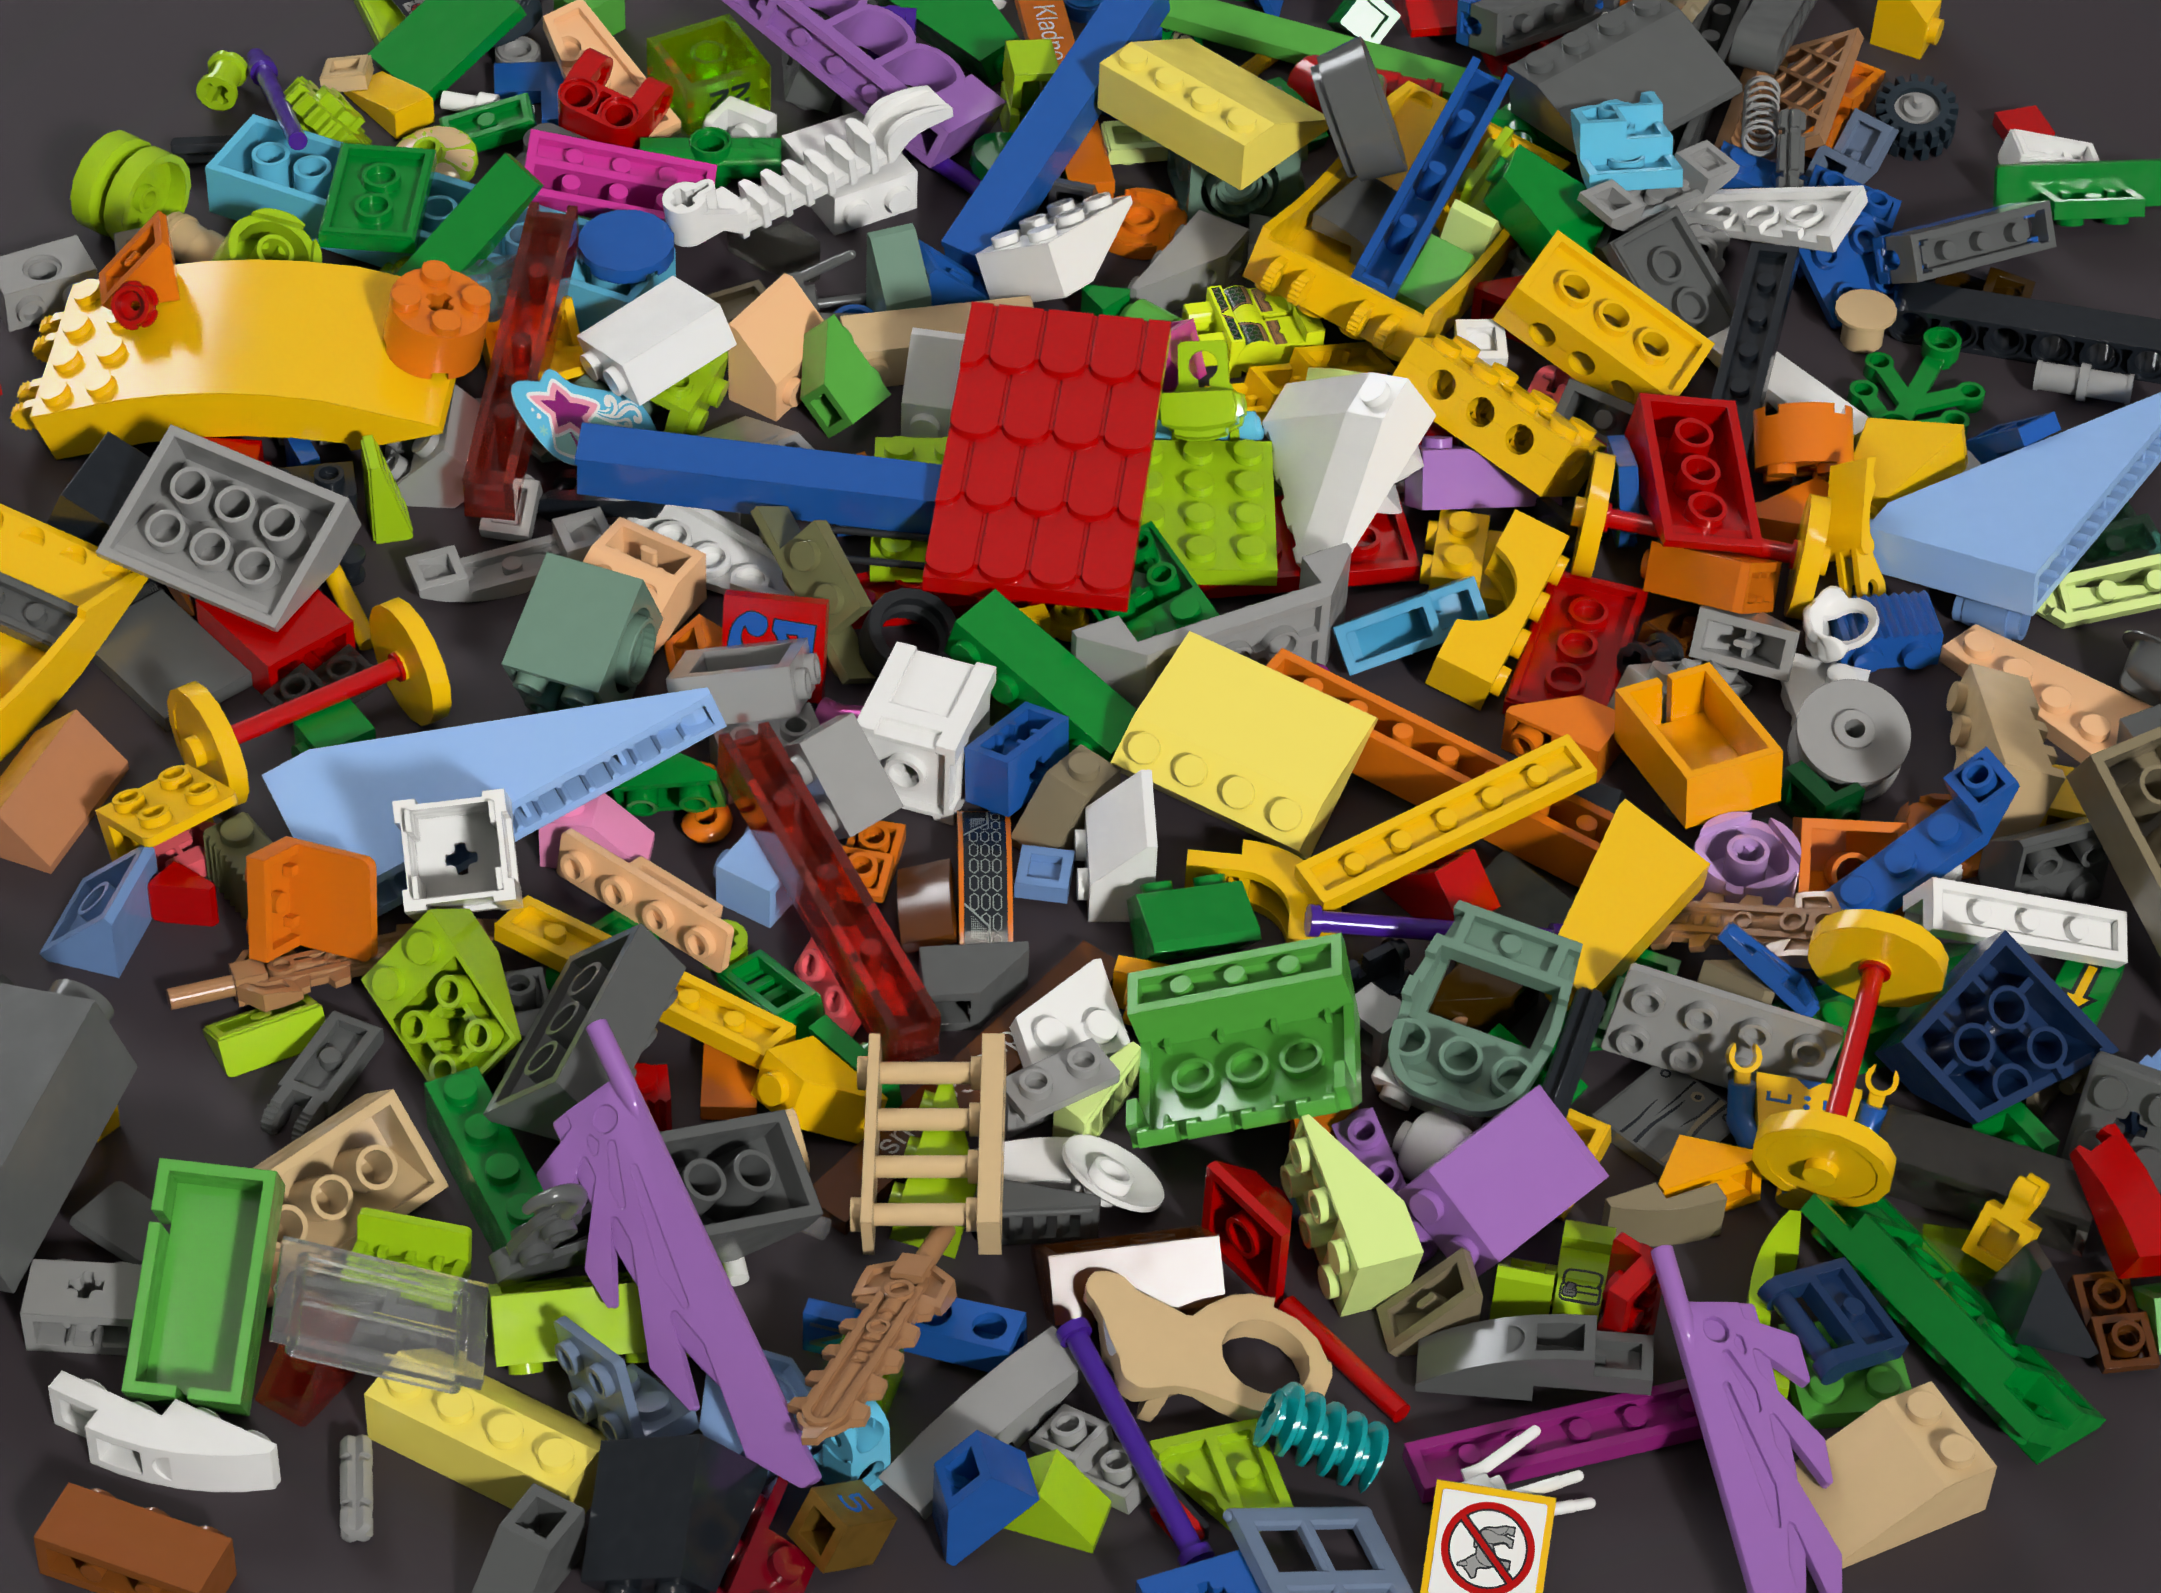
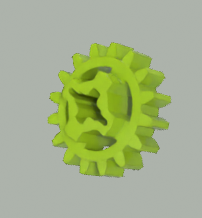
M298 76L283 92L286 95L285 99L293 106L292 109L296 112L295 115L303 130L343 143L372 145V140L364 134L365 130L361 127L365 119L335 88L329 89L326 85H323L319 89L311 80L308 81L305 77Z

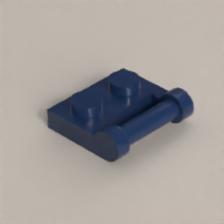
M1845 1257L1774 1276L1767 1280L1758 1290L1757 1295L1767 1310H1775L1791 1333L1799 1337L1802 1348L1813 1361L1812 1371L1823 1385L1835 1383L1847 1373L1899 1359L1909 1344ZM1802 1297L1839 1348L1832 1349L1795 1298Z

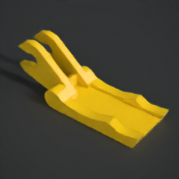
M1876 456L1830 466L1828 497L1831 498V513L1826 545L1831 546L1829 562L1836 561L1838 584L1848 598L1852 596L1853 585H1855L1858 598L1864 594L1870 597L1869 581L1873 586L1872 595L1881 596L1883 593H1886L1885 581L1873 554L1875 546L1870 533V508L1876 487L1873 476Z

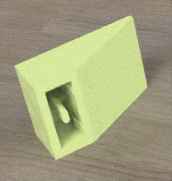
M1311 1115L1301 1116L1294 1138L1289 1142V1152L1285 1163L1280 1168V1177L1286 1196L1289 1199L1295 1198L1301 1213L1299 1229L1302 1240L1308 1249L1314 1248L1319 1261L1318 1280L1320 1288L1326 1299L1333 1298L1339 1317L1375 1309L1411 1284L1424 1253L1404 1200Z

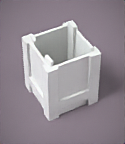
M896 642L857 721L904 806L902 809L933 816L934 821L954 825L957 811L961 810L965 802L964 747L992 727L989 725L990 694L996 683V666L976 662L973 665L918 651L917 646Z
M504 788L482 791V797L421 804L415 799L392 801L394 823L401 830L407 890H402L404 912L414 921L419 920L429 909H470L472 912L523 908L513 829L512 802ZM459 844H465L468 852H476L478 856L477 862L469 864L468 874L458 875L456 866H447L446 863L447 856L454 854L455 846Z

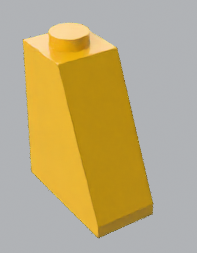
M1867 418L1854 452V461L1876 456L1873 472L1876 487L1871 501L1870 519H1874L1888 502L1960 474L1966 469L1968 456L1964 424Z

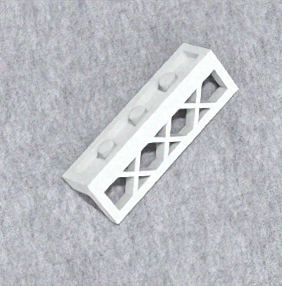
M1932 877L1903 896V912L1923 915V927L1935 937L1976 944L2006 930L2030 954L2115 969L2128 963L2126 911Z

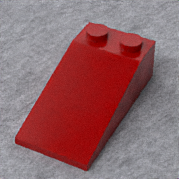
M1639 393L1624 435L1629 441L1638 465L1640 494L1662 546L1761 554L1764 546L1736 401Z

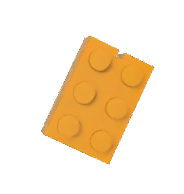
M1710 662L1667 674L1666 723L1661 724L1663 683L1658 677L1615 689L1614 739L1685 829L1703 825L1720 814L1734 811L1745 812L1781 801L1783 750Z

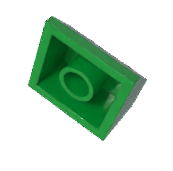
M1211 874L1193 878L1194 887L1173 889L1171 880L1140 885L1141 894H1135L1126 900L1135 958L1157 962L1241 951L1262 940L1259 924L1242 881L1226 883L1225 874Z

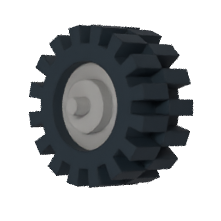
M1910 74L1908 82L1901 75L1895 77L1894 85L1888 81L1883 86V92L1879 91L1876 99L1873 117L1899 130L1890 147V155L1897 157L1901 151L1905 153L1904 160L1912 161L1913 154H1919L1920 161L1928 160L1930 151L1934 157L1942 154L1943 147L1948 149L1952 138H1954L1959 104L1955 103L1956 95L1953 90L1946 93L1947 84L1941 81L1937 86H1934V77L1926 75L1925 82L1918 81V74Z

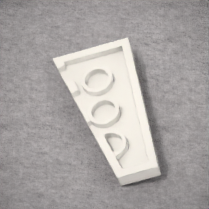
M665 505L657 518L644 520L627 518L631 522L706 553L707 590L723 595L728 589L795 596L784 583L782 570L771 550L763 543L761 538L712 510Z

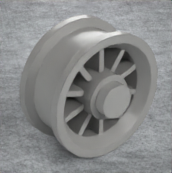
M1856 679L1832 681L1814 690L1802 704L1788 739L1787 752L1789 763L1792 765L1802 760L1819 777H1822L1835 792L1858 782L1865 789L1863 803H1866L1885 793L1895 781L1910 748V723L1900 703L1883 688L1870 682Z

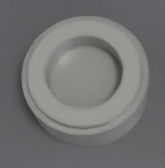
M525 36L495 47V63L541 62L540 45L535 40Z

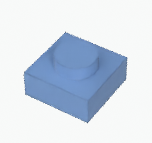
M1022 844L1014 883V898L1067 904L1074 870L1075 851Z

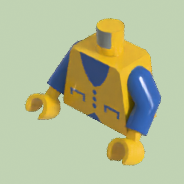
M1732 1043L1727 1048L1725 1058L1729 1067L1734 1070V1079L1728 1081L1726 1122L1738 1147L1753 1149L1758 1126L1772 1114L1791 1109L1820 1110L1825 1112L1832 1084L1757 1072L1755 1081L1751 1080V1073L1758 1069L1763 1058L1759 1046L1753 1043V1059L1749 1065L1740 1067L1735 1061L1736 1043ZM1874 1064L1868 1069L1865 1076V1083L1870 1091L1868 1098L1862 1099L1863 1089L1855 1088L1847 1118L1869 1127L1880 1136L1888 1110L1884 1105V1101L1887 1095L1896 1091L1899 1085V1075L1895 1070L1892 1086L1888 1090H1878L1872 1085L1871 1081L1877 1064ZM1777 1187L1775 1200L1780 1206L1797 1210L1801 1209L1807 1202Z

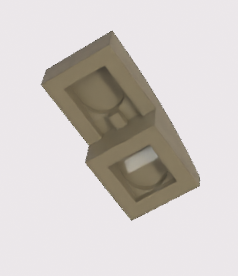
M1655 1182L1606 1198L1601 1225L1617 1228L1615 1238L1623 1232L1650 1247L1700 1241L1720 1235L1727 1197L1716 1182L1666 1199Z

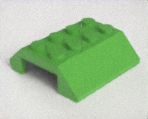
M1342 933L1128 973L1127 1016L1141 1047L1139 1102L1137 1098L1126 1100V1128L1130 1134L1133 1148H1146L1178 1142L1187 1138L1190 1140L1233 1132L1242 1128L1245 1130L1278 1124L1297 1118L1300 1120L1301 1116L1308 1114L1312 1117L1333 1114L1341 1110L1352 1109L1362 1103L1360 1017Z

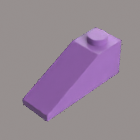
M1424 436L1422 438V445H1418L1424 467L1405 479L1404 505L1419 510L1535 506L1536 499L1540 497L1481 454L1469 448L1452 444L1453 437ZM1550 497L1557 504L1562 505V497Z

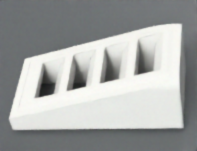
M2010 129L1998 153L1999 164L2100 161L2092 143L2019 129Z

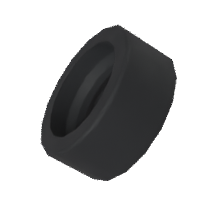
M899 588L885 593L873 604L858 636L859 654L868 671L878 679L892 652L881 632L882 626L887 620L905 618L920 623L935 639L938 645L936 655L952 659L944 652V649L957 618L952 609L938 596L921 589Z

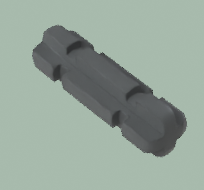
M1784 109L1778 114V130H1782V134L1777 136L1776 172L1780 173V177L1776 178L1775 188L1804 187V180L1799 179V175L1804 174L1805 137H1801V133L1806 131V114L1800 109Z

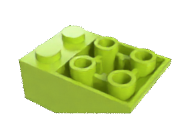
M429 909L361 979L427 1081H432L474 1066L479 1068L484 1078L522 1040L499 952L470 909Z

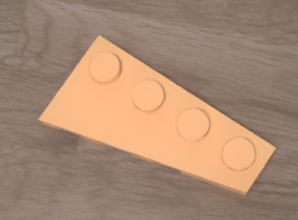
M584 0L573 1L543 16V29L564 79L579 57L588 48L613 58V69L605 85L606 87L632 98L641 84L647 79ZM670 107L649 137L672 138L681 133V120Z
M1977 624L1944 644L1941 649L1939 661L1962 678L1970 663L2027 677L2040 708L2037 720L2045 722L2048 730L2046 739L2080 763L2090 755L2117 744L2120 718L2153 707Z

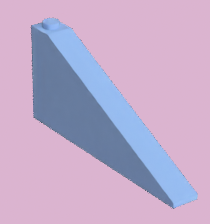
M2161 392L1888 502L1874 519H1870V533L1875 546L1873 554L1881 573L2033 616L2161 462Z
M705 687L309 749L262 774V777L293 838L367 855L375 861L377 871V917L403 904L402 890H407L401 830L394 823L392 801L415 799L421 804L482 797V791L504 788L512 802L513 829L516 842L727 727L712 694ZM459 844L455 846V853L447 856L446 863L447 866H456L459 873L467 869L469 864L477 862L478 856L476 852H468L465 844Z

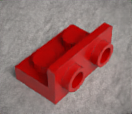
M1623 1232L1613 1240L1605 1288L1602 1293L1601 1308L1604 1315L1597 1326V1331L1653 1335L1662 1294L1650 1253L1653 1248L1638 1242Z

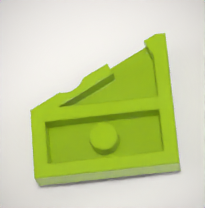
M1258 1418L1149 1441V1446L1154 1456L1161 1461L1164 1474L1229 1531L1230 1529L1223 1519V1513L1228 1508L1294 1507L1268 1441L1260 1448L1253 1445Z

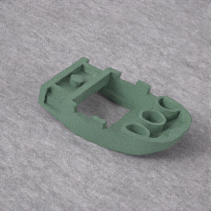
M1458 900L1453 908V924L1445 935L1436 933L1426 948L1425 957L1414 975L1409 974L1401 991L1402 1002L1398 1017L1393 1021L1389 1036L1388 1057L1395 1080L1411 1095L1459 1114L1473 1117H1495L1529 1092L1556 1045L1562 1031L1583 944ZM1451 960L1552 995L1551 1003L1530 1049L1429 1013V1009Z

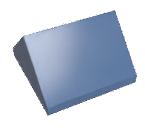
M141 845L84 877L39 954L49 962L119 978L152 920L147 887L148 883L158 875L155 849Z

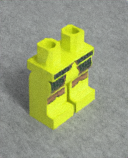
M1221 285L1207 287L1205 302L1183 305L1182 319L1194 318L1199 341L1225 340L1227 342L1230 379L1241 377L1242 371L1247 373L1249 367L1287 364L1290 361L1294 347L1324 344L1325 328L1320 318L1307 316L1297 306L1287 302V299L1282 296H1270L1257 288L1248 289L1244 286L1234 285L1223 290ZM1202 351L1205 367L1218 366L1213 354L1208 351Z

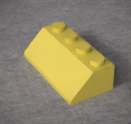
M436 1351L397 1354L364 1393L368 1437L510 1509H513L533 1483L584 1508L585 1514L592 1506L601 1440L607 1439L601 1431Z

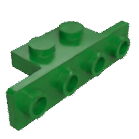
M2161 159L1999 164L1995 167L1993 207L2009 203L2050 200L2052 218L2056 220L2055 224L2059 226H2082L2084 219H2101V223L2109 225L2128 224L2129 217H2145L2146 206H2161Z

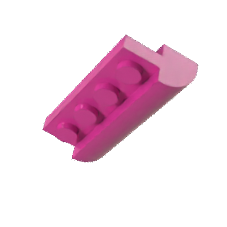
M535 129L530 131L524 165L544 185L531 201L532 203L588 218H595L599 214L614 210H640L654 214L663 221H665L662 196L666 189L676 183H697L704 179L713 180L715 184L717 172L716 164Z

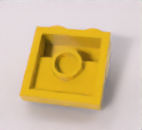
M1440 510L1439 521L1429 520L1425 550L1434 551V554H1423L1419 584L1429 585L1428 590L1467 576H1474L1487 613L1499 615L1505 611L1502 595L1484 572L1503 532L1489 530L1490 515L1468 511Z

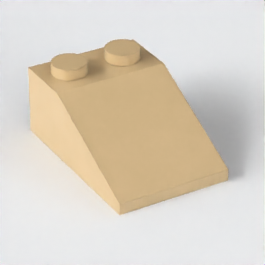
M1932 1381L1881 1401L1825 1441L1833 1477V1483L1826 1489L1819 1485L1801 1459L1795 1462L1798 1482L1842 1554V1569L1986 1510L1997 1469L1996 1464Z

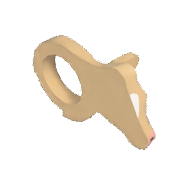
M1095 1271L1088 1278L1083 1300L1098 1322L1102 1360L1113 1372L1115 1384L1121 1395L1132 1402H1139L1136 1414L1137 1419L1151 1422L1159 1413L1167 1398L1177 1394L1193 1397L1204 1405L1237 1421L1252 1418L1259 1419L1264 1406L1272 1394L1259 1392L1243 1384L1230 1371L1223 1358L1222 1345L1231 1339L1242 1337L1262 1339L1278 1347L1294 1363L1299 1373L1300 1384L1305 1389V1395L1313 1391L1319 1392L1325 1397L1332 1379V1362H1328L1319 1340L1298 1319L1274 1307L1275 1298L1252 1293L1233 1294L1205 1306L1192 1316L1186 1315L1140 1292L1126 1277L1118 1273Z

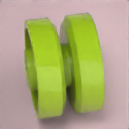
M123 130L109 132L91 146L79 164L73 178L70 195L72 214L80 225L99 234L110 236L114 241V233L142 228L157 211L166 214V216L178 211L184 213L188 205L191 189L190 169L183 158L162 148L151 146L150 142Z

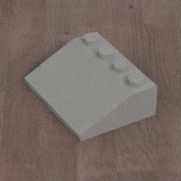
M171 424L100 543L96 554L102 559L278 632L338 567L361 527V523L349 498Z

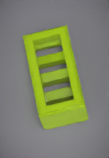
M373 435L362 436L363 440H360L365 505L373 541H376V544L409 540L413 538V527L407 504Z

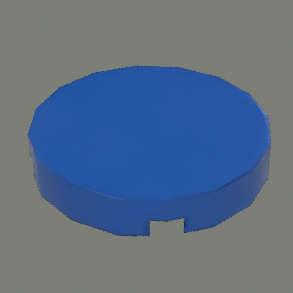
M614 210L602 213L586 222L579 232V260L582 265L585 264L590 267V274L600 280L615 284L641 283L647 281V275L653 274L656 271L659 276L673 262L674 233L665 221L651 213L640 210Z

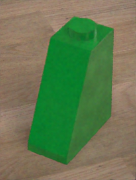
M1518 144L1507 159L1500 155L1485 177V180L1490 182L1491 185L1483 202L1533 263L1557 230L1592 254L1606 223L1577 200L1579 193L1587 189L1586 186Z

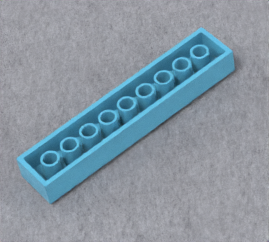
M252 114L205 167L209 212L238 221L240 218L251 215L253 211L261 208L282 210L299 218L306 225L303 230L310 236L312 241L316 238L319 244L318 232L340 146L343 142L303 130L308 140L307 145L302 150H294L289 146L277 121ZM438 172L434 173L417 250L476 184ZM531 202L488 258L484 260L490 265L484 277L522 307L564 294L572 297L579 331L583 332L671 276L676 277V251L674 248V260L669 268L659 276L657 271L647 275V281L637 284H615L600 280L590 274V267L581 264L578 255L579 232L589 220ZM323 248L394 272H398L413 255L410 253Z

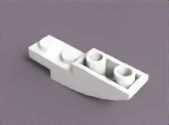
M62 1370L48 1386L54 1424L86 1438L90 1463L119 1475L151 1484L206 1492L275 1489L281 1481L277 1444L273 1443L261 1432L256 1430L246 1431L222 1420L216 1413L207 1408H195L175 1399L164 1414L160 1415L143 1402H131L107 1391L97 1381L92 1379L82 1380Z

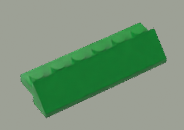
M1814 1193L1800 1209L1815 1225L1811 1229L1812 1236L1835 1259L1846 1258L1884 1310L2036 1465L2097 1430L2106 1421L2035 1347L2014 1343L1991 1303L1885 1197H1882L1878 1202L1859 1207H1842L1832 1199Z

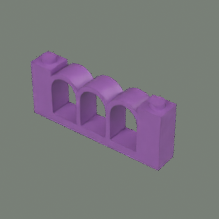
M722 0L864 116L876 101L894 92L907 89L906 85L912 87L928 85L953 108L952 118L924 130L905 146L906 150L929 168L970 147L982 135L990 133L1006 104L1003 98L973 74L965 77L961 67L950 56L937 48L916 43V36L912 28L903 18L883 7L867 4V0ZM809 7L820 10L831 18L824 20ZM857 46L869 49L880 57L874 60Z

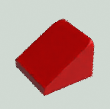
M173 861L148 883L147 888L152 919L164 923L214 927L219 923L215 884L181 863Z

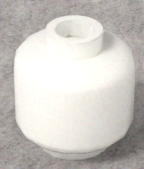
M1434 1111L1421 1114L1413 1123L1409 1121L1403 1122L1392 1145V1151L1399 1154L1398 1166L1403 1177L1410 1181L1414 1180L1473 1132L1467 1126Z

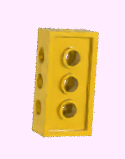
M1559 230L1556 231L1492 319L1576 381L1634 405L1639 393L1680 396L1715 345L1711 340Z
M1437 334L1435 338L1415 337L1392 376L1408 378L1435 412L1436 417L1433 420L1435 423L1540 497L1577 496L1589 476L1595 451L1603 453L1607 446L1594 438L1597 431L1592 426L1573 416L1570 420L1566 419L1555 411L1558 404L1552 398L1535 389H1532L1531 393L1516 384L1519 376L1513 371L1496 362L1491 366L1479 358L1478 355L1481 350L1470 341L1460 336L1448 339L1440 334Z

